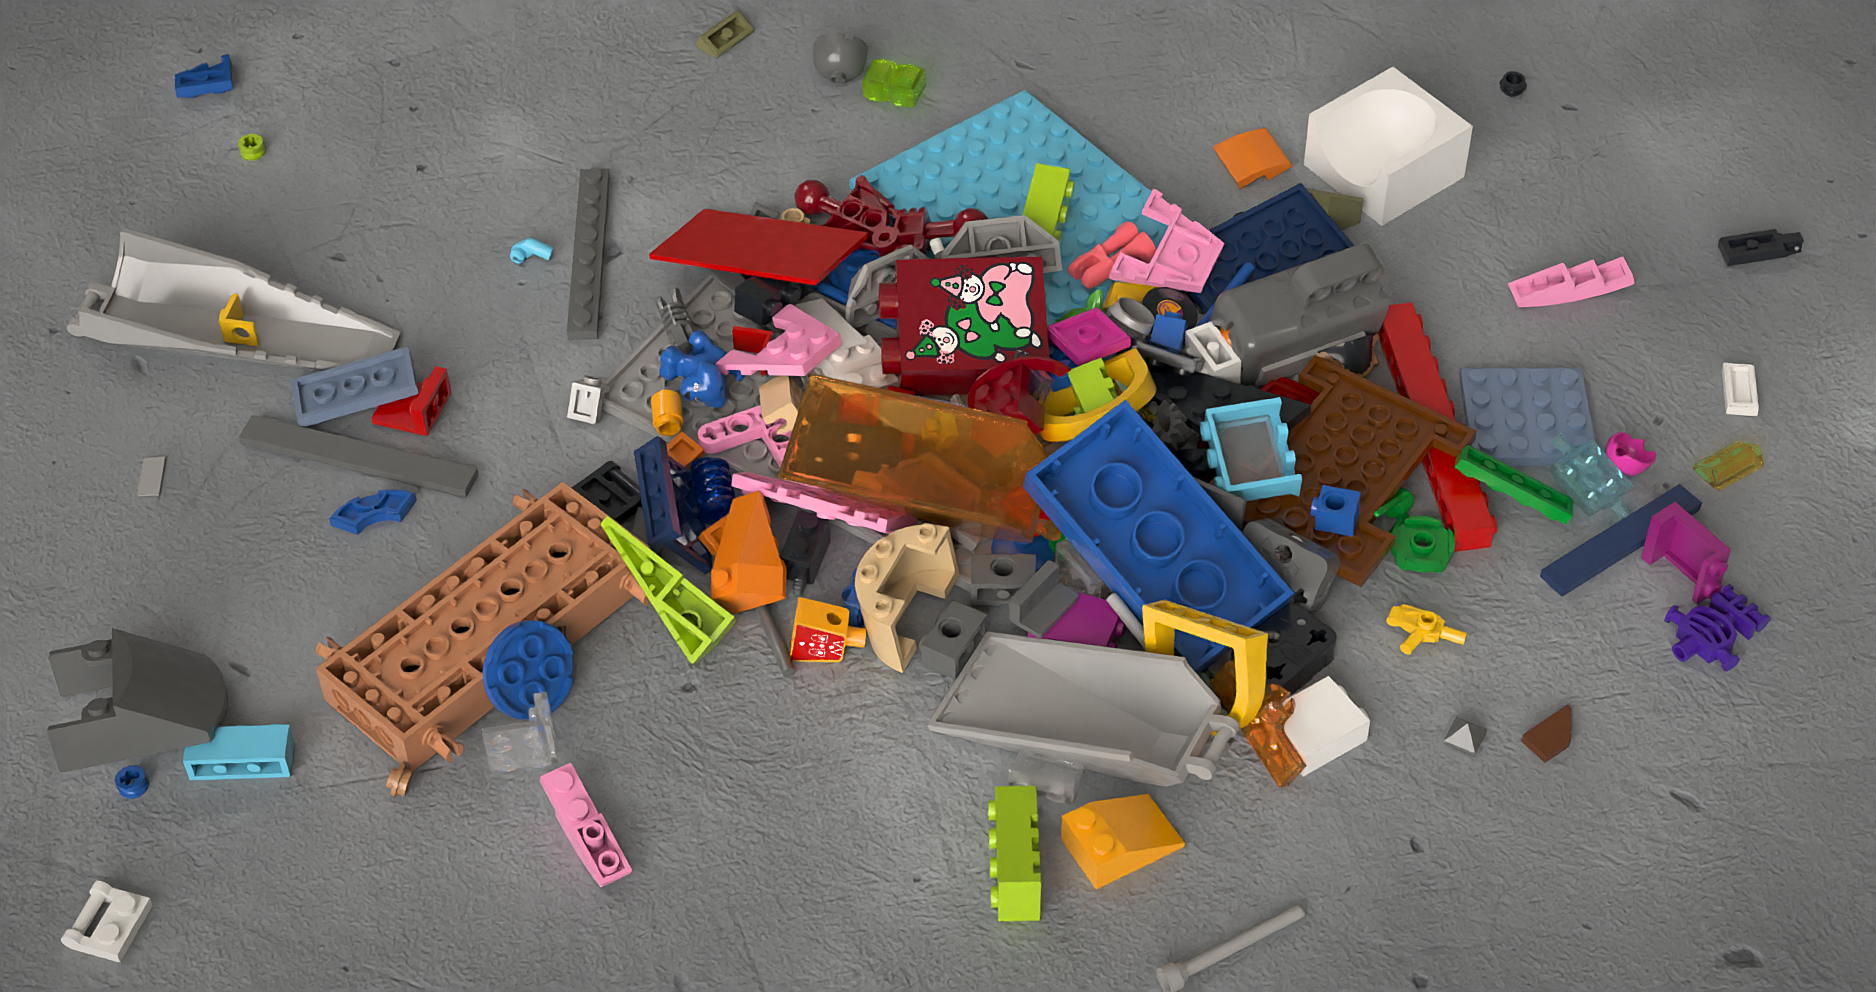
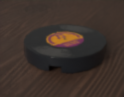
M1168 287L1154 288L1148 291L1141 301V304L1153 314L1154 319L1156 314L1164 316L1165 311L1181 314L1182 319L1187 321V330L1195 328L1197 325L1198 313L1195 305L1188 296L1176 289Z

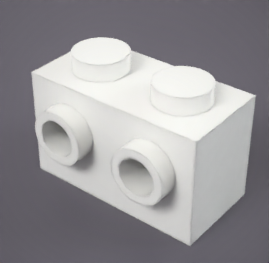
M1212 321L1185 331V349L1182 352L1204 359L1205 362L1202 371H1200L1201 373L1240 384L1241 360L1234 353L1225 338L1221 336L1218 328L1212 324Z

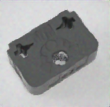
M1264 518L1246 524L1242 534L1294 592L1289 604H1298L1308 612H1315L1321 609L1340 567L1338 556L1271 519ZM1288 547H1290L1292 558L1289 556V552L1287 551Z

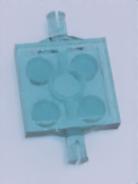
M1562 433L1552 439L1551 443L1556 446L1563 456L1552 464L1547 471L1588 517L1602 509L1611 508L1620 520L1632 514L1621 502L1620 498L1634 485L1593 439L1583 445L1574 447L1565 439Z

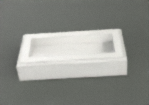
M1723 363L1722 380L1726 414L1757 416L1759 404L1754 365Z

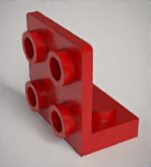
M435 366L431 375L426 377L423 383L417 382L419 394L379 405L371 417L372 423L428 436L452 394L447 368Z

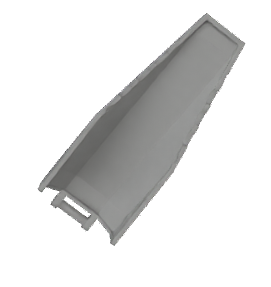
M123 227L120 231L119 258L112 286L109 287L94 282L90 283L85 291L86 297L76 317L72 318L67 325L68 332L74 336L79 337L83 335L111 344L319 371L393 351L400 337V332L365 316L357 315L355 312L342 306L340 309L323 303V298L316 295L310 297L297 291L296 286L289 283L286 286L271 280V275L239 261ZM232 294L239 295L244 314L241 321L254 322L259 339L258 346L224 342L219 325V315L221 310L225 309ZM103 299L104 302L99 312L93 310L97 301ZM237 328L236 333L239 336L250 337L245 329Z

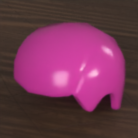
M1617 432L1612 435L1605 447L1607 459L1613 469L1627 476H1636L1646 471L1655 463L1656 453L1655 451L1647 452L1644 449V439H1633L1624 432Z

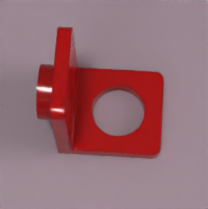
M734 326L732 329L735 350L759 353L767 347L768 342L773 340L772 331ZM761 370V375L766 376L768 370Z

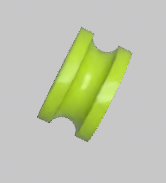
M258 134L242 136L238 141L241 157L247 161L262 158L266 152L263 138Z

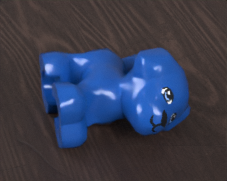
M696 330L689 338V343L693 345V351L685 354L673 345L667 347L660 357L661 366L659 373L668 381L674 380L678 376L684 378L679 389L684 399L704 403L706 407L722 408L727 401V380L718 367L715 366V363L724 357L727 352L716 346L705 332ZM729 370L728 373L734 375L736 381L739 382L746 376L741 375L740 370Z

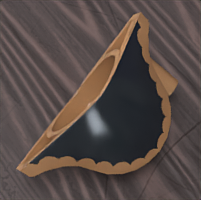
M1378 333L1316 351L1318 353L1316 356L1364 378L1371 372L1372 368L1380 364L1374 352L1375 343L1379 339Z

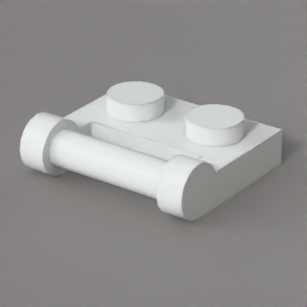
M95 881L90 889V898L72 928L67 929L63 934L61 942L73 950L121 962L153 904L148 897L112 888L109 884L102 881ZM102 903H110L92 936H84Z

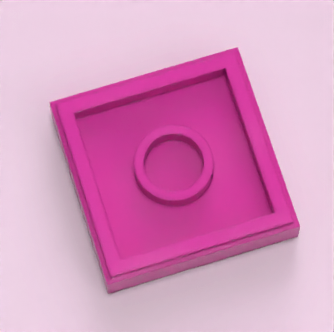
M1098 307L1047 326L1048 338L1077 366L1131 346V337Z

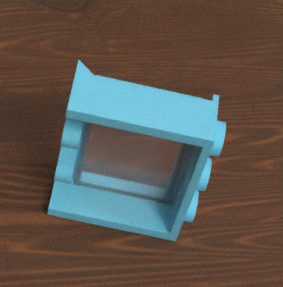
M1280 397L1206 409L1204 422H1200V432L1202 440H1208L1210 449L1207 450L1209 467L1215 468L1217 477H1214L1215 487L1246 501L1286 494L1299 496L1302 476L1301 474L1295 475L1294 450L1289 451L1287 445L1288 427L1286 423H1281L1279 416L1282 403Z

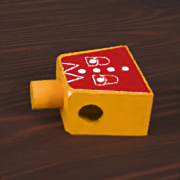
M798 597L791 638L790 659L791 661L840 662L843 659L845 645L864 648L866 628L848 626L849 610L847 608Z

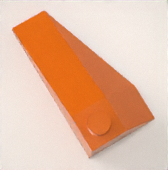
M759 490L733 499L711 571V599L732 614L786 599L787 569L784 561L780 559L777 550L779 544L777 538L772 534L770 515L763 493Z

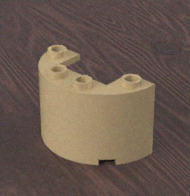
M925 523L894 531L874 543L861 559L856 571L855 590L869 641L878 658L887 666L901 673L904 672L917 650L915 640L897 635L895 628L918 590L946 599L960 576L949 527Z

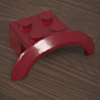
M1025 356L1006 360L988 369L975 380L967 396L968 410L973 418L971 437L997 457L1044 430L1045 407L1028 393L1030 370L1047 371L1061 377L1071 371L1070 367L1051 358Z

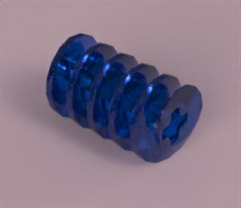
M702 457L693 461L690 469L699 518L703 523L713 525L729 513L732 501L736 497L733 490L734 487L731 486L732 476L729 463L721 458Z

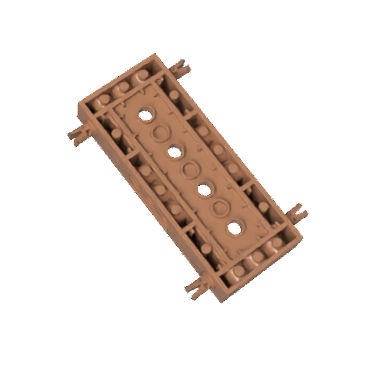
M561 482L539 500L526 489H522L523 497L516 494L512 501L513 506L520 509L522 513L342 648L329 636L326 637L328 647L321 642L317 644L316 653L326 660L316 668L324 700L397 762L405 764L406 769L416 770L437 752L449 763L453 762L451 752L460 757L463 745L454 739L495 707L488 698L484 688L483 665L491 643L505 628L524 620L545 622L558 628L567 637L572 646L633 596L639 599L645 606L649 605L648 597L601 526L602 521L608 515L564 482ZM624 528L627 532H629L631 535H633L636 539H638L641 543H643L651 550L650 546H648L646 543H644L642 540H640L638 537H636L634 534H632L630 531ZM557 552L567 553L564 557L561 558L553 557V555ZM509 589L519 590L514 595H505L506 591ZM461 626L470 628L465 633H455ZM409 666H419V669L415 672H404Z

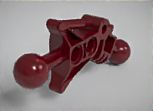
M863 175L856 178L855 188L843 202L830 197L828 188L818 180L804 181L798 185L794 193L796 207L804 214L818 215L824 212L831 215L822 226L867 232L868 239L856 250L863 248L877 251L880 258L909 245L926 254L927 251L931 250L929 242L932 239L953 237L965 222L988 219L977 208L964 209L955 216L954 220L931 222L925 206L921 207L919 211L915 207L911 208L909 212L906 209L896 210L894 209V204L875 189ZM888 214H891V215L894 217V219H895V224H894V226H893V224H892V222H891V219H890V217H889Z

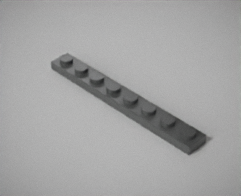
M609 168L580 169L567 323L568 340L598 339L610 179Z

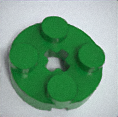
M1411 516L1405 519L1404 524L1399 527L1397 524L1392 531V535L1396 537L1391 553L1396 559V565L1402 570L1438 573L1444 571L1454 554L1455 537L1450 529L1447 531L1444 527L1440 526L1441 521L1433 517ZM1419 541H1425L1428 547L1418 546Z

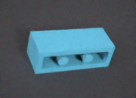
M289 724L237 725L216 727L213 731L214 739L211 742L185 747L183 763L189 780L291 777L295 743Z

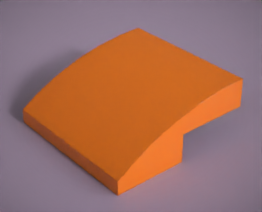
M1266 128L1238 134L1213 146L1216 155L1239 189L1263 175L1269 181L1292 167Z

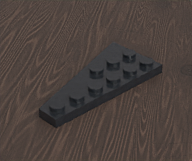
M1145 362L1156 385V393L1151 400L1156 401L1159 406L1163 400H1166L1170 405L1174 403L1187 418L1184 423L1200 435V422H1204L1206 409L1280 397L1282 403L1279 416L1281 423L1287 424L1288 432L1311 414L1310 404L1201 372L1185 376L1174 372V366L1165 363L1162 366H1156ZM1266 422L1218 429L1222 448L1231 449L1234 457L1246 465L1271 446Z

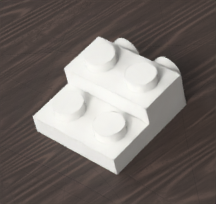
M870 335L864 336L869 343L843 350L838 347L815 367L828 384L832 378V389L839 397L842 393L853 394L861 390L866 391L869 398L871 392L878 393L877 389L885 390L887 385L899 386L898 378L894 374H882L881 348Z

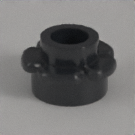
M1507 72L1499 83L1500 90L1510 97L1521 95L1527 88L1525 77L1519 72Z

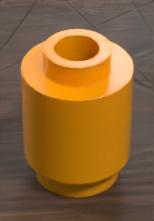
M670 389L660 390L651 397L653 426L660 435L672 436L679 433L683 425L681 396Z

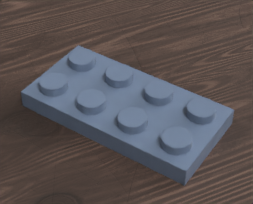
M408 346L291 380L296 417L301 427L318 424L419 394L412 355Z

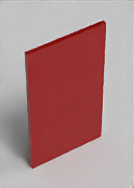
M704 208L649 254V257L652 260L817 285L868 239V233Z

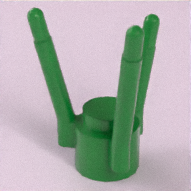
M1401 487L1390 501L1374 512L1375 517L1385 514L1389 518L1397 519L1389 531L1390 534H1392L1397 524L1399 527L1405 522V519L1409 518L1408 511L1415 504L1413 495L1410 491Z

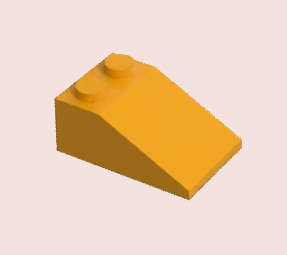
M1149 794L1093 801L1061 817V841L1096 890L1185 847V842Z

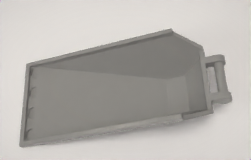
M995 632L985 633L927 724L929 730L1118 778L1165 787L1183 783L1188 773L1196 774L1204 780H1210L1216 771L1215 764L1227 742L1236 735L1240 728L1238 721L1234 718L1221 715L1219 698L1191 668L1185 657ZM1218 731L1204 758H1198L1211 732Z

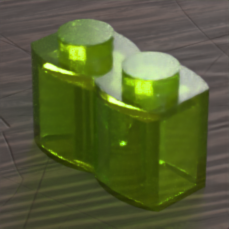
M886 59L873 60L862 80L864 97L879 102L890 101L901 107H915L926 86L924 69L910 64L898 65Z

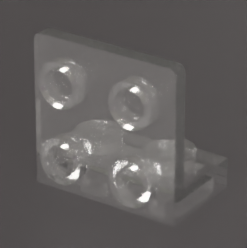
M547 692L534 694L535 707L529 708V722L482 729L491 773H507L518 769L543 768L547 765L558 764L555 729Z

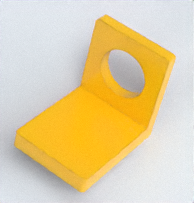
M232 294L225 309L223 308L219 315V325L224 342L258 346L259 339L254 322L241 321L244 314L239 295ZM237 328L245 329L250 337L239 336L236 333Z

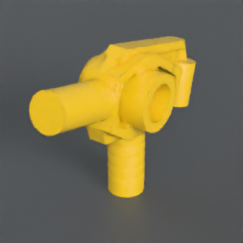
M1406 604L1393 606L1386 619L1390 626L1402 627L1406 632L1410 633L1407 639L1400 645L1401 651L1407 655H1410L1421 641L1434 643L1442 638L1464 645L1467 637L1466 632L1445 626V620L1440 615Z

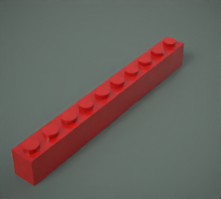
M1413 302L1389 305L1378 336L1397 393L1456 421L1453 401L1448 400L1446 395L1445 379L1440 378L1438 373V360L1436 356L1432 357L1430 352V338L1428 335H1424L1421 314L1416 313ZM1432 446L1422 459V464L1444 527L1447 531L1450 529L1454 534V552L1491 547L1493 534L1497 533V522L1495 516L1489 513L1488 497L1486 492H1482L1480 489V480L1463 475L1455 468L1456 457Z

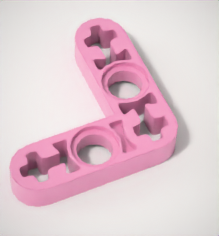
M761 405L707 423L698 430L699 446L704 449L705 453L710 454L719 453L762 437L779 468L785 474L795 475V463L791 458L788 459V452L791 451V456L794 459V454L800 444V440L794 430L785 434H777L776 429L787 421L779 418L774 422L773 426H771V423L766 424L762 419ZM737 425H745L748 427V429L743 432H736L733 430V428ZM779 435H784L789 438L787 441L782 443H778L773 440L774 437Z

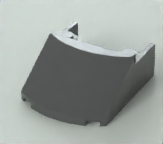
M112 628V639L96 640L89 644L49 652V661L60 696L65 697L113 687V697L106 699L97 698L90 701L82 710L81 720L52 725L47 728V734L60 772H68L209 743L214 739L213 731L217 725H223L228 710V694L223 675L217 665L202 653Z

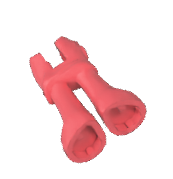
M1126 221L1119 225L1115 233L1103 244H1097L1089 252L1074 259L1070 263L1067 272L1076 280L1082 279V285L1089 290L1109 278L1110 271L1120 252L1150 264L1156 248L1145 232L1138 233L1136 225ZM1122 248L1120 251H1118V252H1117L1115 255H1113L1112 257H1108L1110 254H1112V253L1115 252L1116 250Z

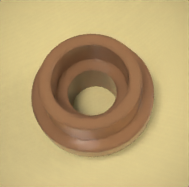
M401 763L398 769H391L386 783V787L391 789L390 796L396 797L398 794L405 797L408 791L413 770L406 769L405 764Z

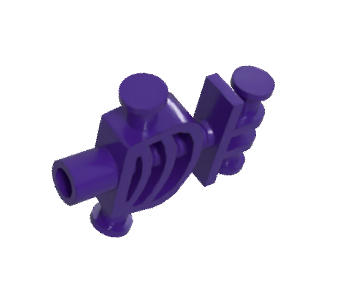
M1729 584L1720 593L1716 592L1712 595L1709 608L1697 606L1685 615L1678 611V606L1673 605L1666 614L1664 621L1667 623L1673 622L1678 625L1676 637L1680 641L1672 646V652L1679 661L1685 662L1695 654H1698L1707 663L1719 659L1722 663L1721 668L1724 671H1729L1740 661L1737 655L1731 654L1737 636L1736 630L1749 640L1753 637L1755 630L1760 632L1768 625L1771 617L1767 614L1763 616L1758 611V606L1755 603H1751L1748 606L1745 605L1747 597L1743 594H1736L1733 591L1734 587Z

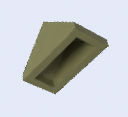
M1307 188L1309 193L1341 230L1360 223L1364 198Z

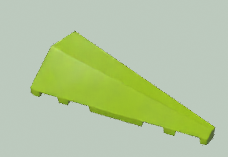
M607 516L601 523L602 528L686 658L694 666L720 643L736 623L735 617Z

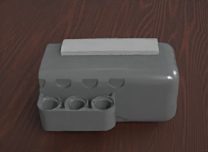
M1368 244L1352 246L1222 292L1217 297L1209 322L1212 321V324L1220 331L1221 336L1225 338L1234 353L1240 358V384L1245 386L1252 385L1254 388L1266 385L1271 379L1278 380L1280 377L1287 378L1299 374L1313 356L1318 354L1316 351L1363 336L1379 333L1389 308V300L1380 283L1384 268Z

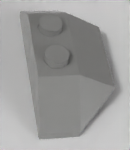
M1025 215L965 222L941 254L942 259L1042 257L1043 273L1063 271L1059 240L1051 236Z
M909 245L864 264L851 279L845 320L855 329L880 318L879 283L891 282L895 277L896 260L930 258L912 245Z

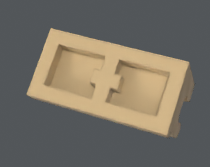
M779 375L759 386L762 419L765 423H773L779 418L787 421L776 429L777 434H785L800 425L802 427L807 425L804 395L791 375Z

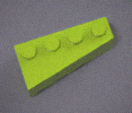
M995 786V800H988V820L995 821V828H989V849H996V857H990V878H997V886H990L991 908H998V921H1040L1041 873L1036 786Z

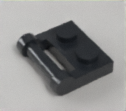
M614 461L606 462L572 487L574 491L619 524L634 515L638 507H642L639 485L621 471L620 466ZM609 481L616 482L633 497L629 498Z

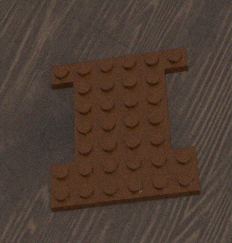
M1314 355L1298 375V383L1320 394L1311 404V414L1288 432L1287 438L1289 451L1294 450L1295 475L1301 474L1302 476L1299 496L1286 494L1246 501L1242 528L1252 521L1264 518L1271 519L1335 553L1340 560V567L1336 575L1362 587L1395 545L1396 536L1372 525L1377 518L1374 516V512L1393 498L1432 446L1456 457L1462 451V448L1472 445L1476 439L1477 431ZM1274 452L1268 456L1259 469L1250 464L1246 465L1235 458L1237 464L1234 472H1229L1232 485L1280 477ZM1214 478L1210 481V485L1214 486ZM1323 485L1361 492L1360 513L1353 537L1315 530V516L1310 515L1313 498L1320 496Z

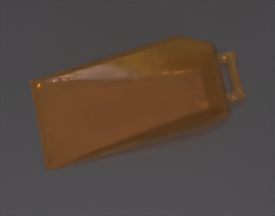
M813 373L810 374L778 478L970 534L1001 541L1033 543L1035 533L1041 534L1048 540L1055 541L1060 539L1062 533L1050 518L1048 520L1039 519L1040 506L1023 488L1026 473L1049 457L1027 426L1028 421Z

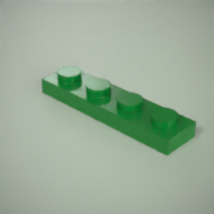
M1470 445L1462 448V451L1456 456L1455 468L1463 475L1470 478L1474 477L1486 483L1492 490L1503 492L1515 498L1521 505L1530 506L1542 512L1550 520H1557L1566 525L1572 518L1573 498Z

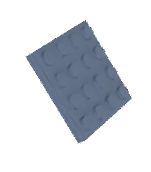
M1460 368L1459 380L1466 426L1477 431L1476 439L1471 445L1472 447L1509 466L1597 465L1598 455L1582 368Z

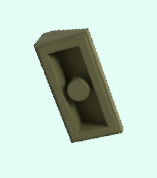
M736 10L700 35L695 45L712 57L718 58L755 30L743 15Z

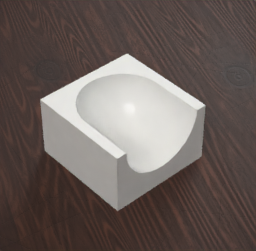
M1391 67L1309 114L1304 165L1340 194L1364 198L1362 211L1383 226L1464 178L1473 126L1396 68Z

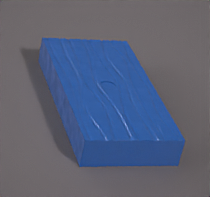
M1126 400L1026 473L1023 488L1113 593L1117 592L1142 625L1143 605L1168 600L1257 629L1281 608L1289 604L1294 595V592ZM1175 629L1174 656L1185 657L1187 663L1197 674L1206 670L1233 649Z

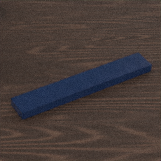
M1679 484L1543 568L1540 577L1563 597L1644 546L1650 521L1654 514L1676 502L1692 516L1700 511L1702 502Z

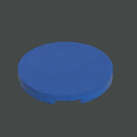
M537 620L519 621L500 632L491 643L483 665L484 688L492 704L503 714L520 720L545 717L555 711L567 697L574 678H571L573 670L572 654L574 652L567 637L555 626Z

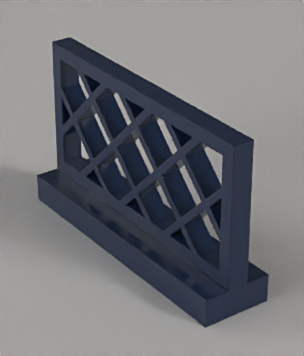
M656 436L634 451L648 546L656 552L666 546L698 570L707 574L712 571L710 551L698 539L699 535L706 530L697 476L670 457L666 441Z

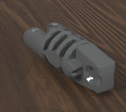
M678 288L670 290L674 302L667 304L661 296L655 298L671 345L676 343L683 353L688 354L693 351V345L689 343V338L694 329L681 292Z

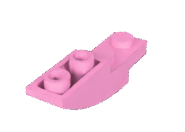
M566 764L540 776V783L555 809V816L579 858L598 885L603 887L631 874L632 869L602 813L598 814L572 764Z

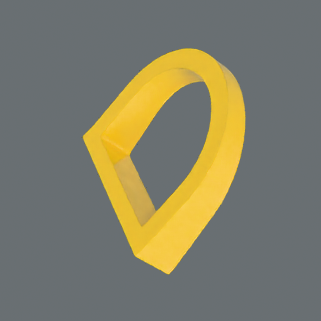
M1136 347L1104 361L1107 375L1111 378L1115 391L1121 390L1115 380L1126 385L1128 388L1117 398L1097 409L1078 415L1062 417L1073 412V408L1078 406L1071 386L1053 392L1051 386L1032 394L1031 396L1045 407L1044 430L1040 432L1041 437L1051 442L1072 440L1124 400L1135 411L1146 405L1155 395L1156 385Z
M1168 600L1143 605L1145 652L1174 656L1175 629L1234 649L1237 692L1234 706L1227 716L1238 721L1239 729L1248 725L1260 710L1264 698L1268 633ZM1212 731L1210 735H1216L1218 731Z

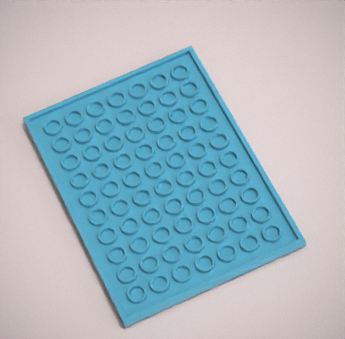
M1026 90L849 179L850 189L853 191L856 178L863 175L875 189L894 204V209H906L909 212L911 208L915 207L919 211L921 207L925 206L931 222L954 220L960 211L967 208L981 210L988 219L1021 216L1024 211L1036 163L1070 169L1071 181H1075V188L1069 204L1067 221L1063 223L1061 229L1060 252L1063 271L1043 273L1047 326L1052 325L1055 319H1060L1069 310L1086 308L1088 297L1097 289L1102 290L1104 304L1110 286L1115 282H1122L1108 278L1103 283L1088 290L1082 285V279L1076 280L1067 272L1070 263L1074 259L1089 252L1097 244H1103L1115 233L1116 228L1126 221L1134 223L1138 233L1145 232L1154 243L1156 250L1168 228V225L1142 215L1143 208L1151 194L1148 188ZM888 214L894 226L895 219L891 214ZM955 236L940 238L944 249L947 248ZM932 248L926 252L930 259H936ZM1122 248L1116 250L1115 252H1113L1112 254H1110L1108 257H1112V256L1115 255L1118 251H1120ZM1048 342L1049 354H1051L1056 349Z

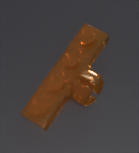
M1235 660L1227 661L1210 681V684L1229 712L1234 706L1237 692ZM1270 684L1265 685L1263 702L1257 715L1248 725L1241 728V731L1280 788L1289 786L1307 765L1284 731L1285 723L1295 712V700L1291 698L1283 706L1282 704L1289 697L1290 692L1281 685Z

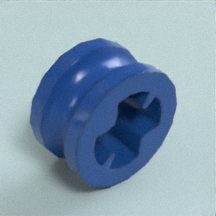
M140 766L124 767L115 776L116 786L120 795L124 798H138L148 789L149 782L144 770ZM136 778L133 784L128 785L130 779Z

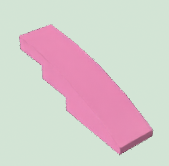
M1620 257L1599 266L1596 265L1593 259L1569 269L1566 268L1563 262L1510 282L1508 287L1518 308L1548 306L1587 299L1634 285L1635 281L1624 257Z

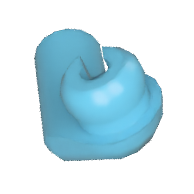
M526 238L512 246L510 259L514 263L520 264L524 262V259L537 255L549 261L554 247L534 238Z

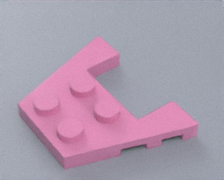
M1153 188L1143 208L1142 215L1166 224L1168 228L1150 264L1120 252L1110 271L1109 279L1201 293L1223 249L1224 242L1197 221H1190L1181 213V208L1174 203L1170 205L1162 198L1163 194Z
M788 304L772 317L775 328L786 330L782 335L768 342L767 347L757 355L731 350L717 361L715 366L718 367L723 375H728L729 370H740L741 375H752L757 370H768L769 375L805 376L840 347L842 340L838 332L794 305Z

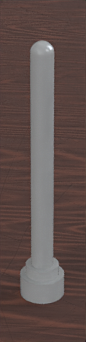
M1300 905L1293 906L1183 964L1169 962L1157 968V979L1165 992H1176L1184 987V983L1188 981L1189 976L1303 918L1305 910Z

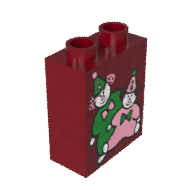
M1042 257L896 260L894 282L879 283L880 319H895L896 337L881 338L882 374H898L899 388L914 390L915 396L968 395L970 387L975 380L997 364L1025 356L1049 358ZM1030 370L1028 393H1036L1045 389L1049 372Z

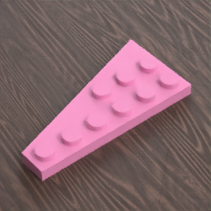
M740 472L733 474L731 486L742 489V494L746 495L759 490L763 493V496L769 497L771 501L789 503L817 512L816 516L832 520L838 518L845 520L850 525L868 527L889 534L895 530L917 525L919 512L754 473Z

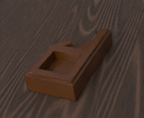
M1566 705L1523 734L1521 742L1544 763L1570 746L1571 707L1569 705Z

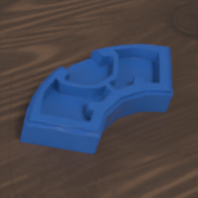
M391 489L379 490L378 494L361 499L358 496L337 509L329 518L330 524L333 527L358 535L366 527L376 522L388 520L402 522L417 501L416 494L409 491Z

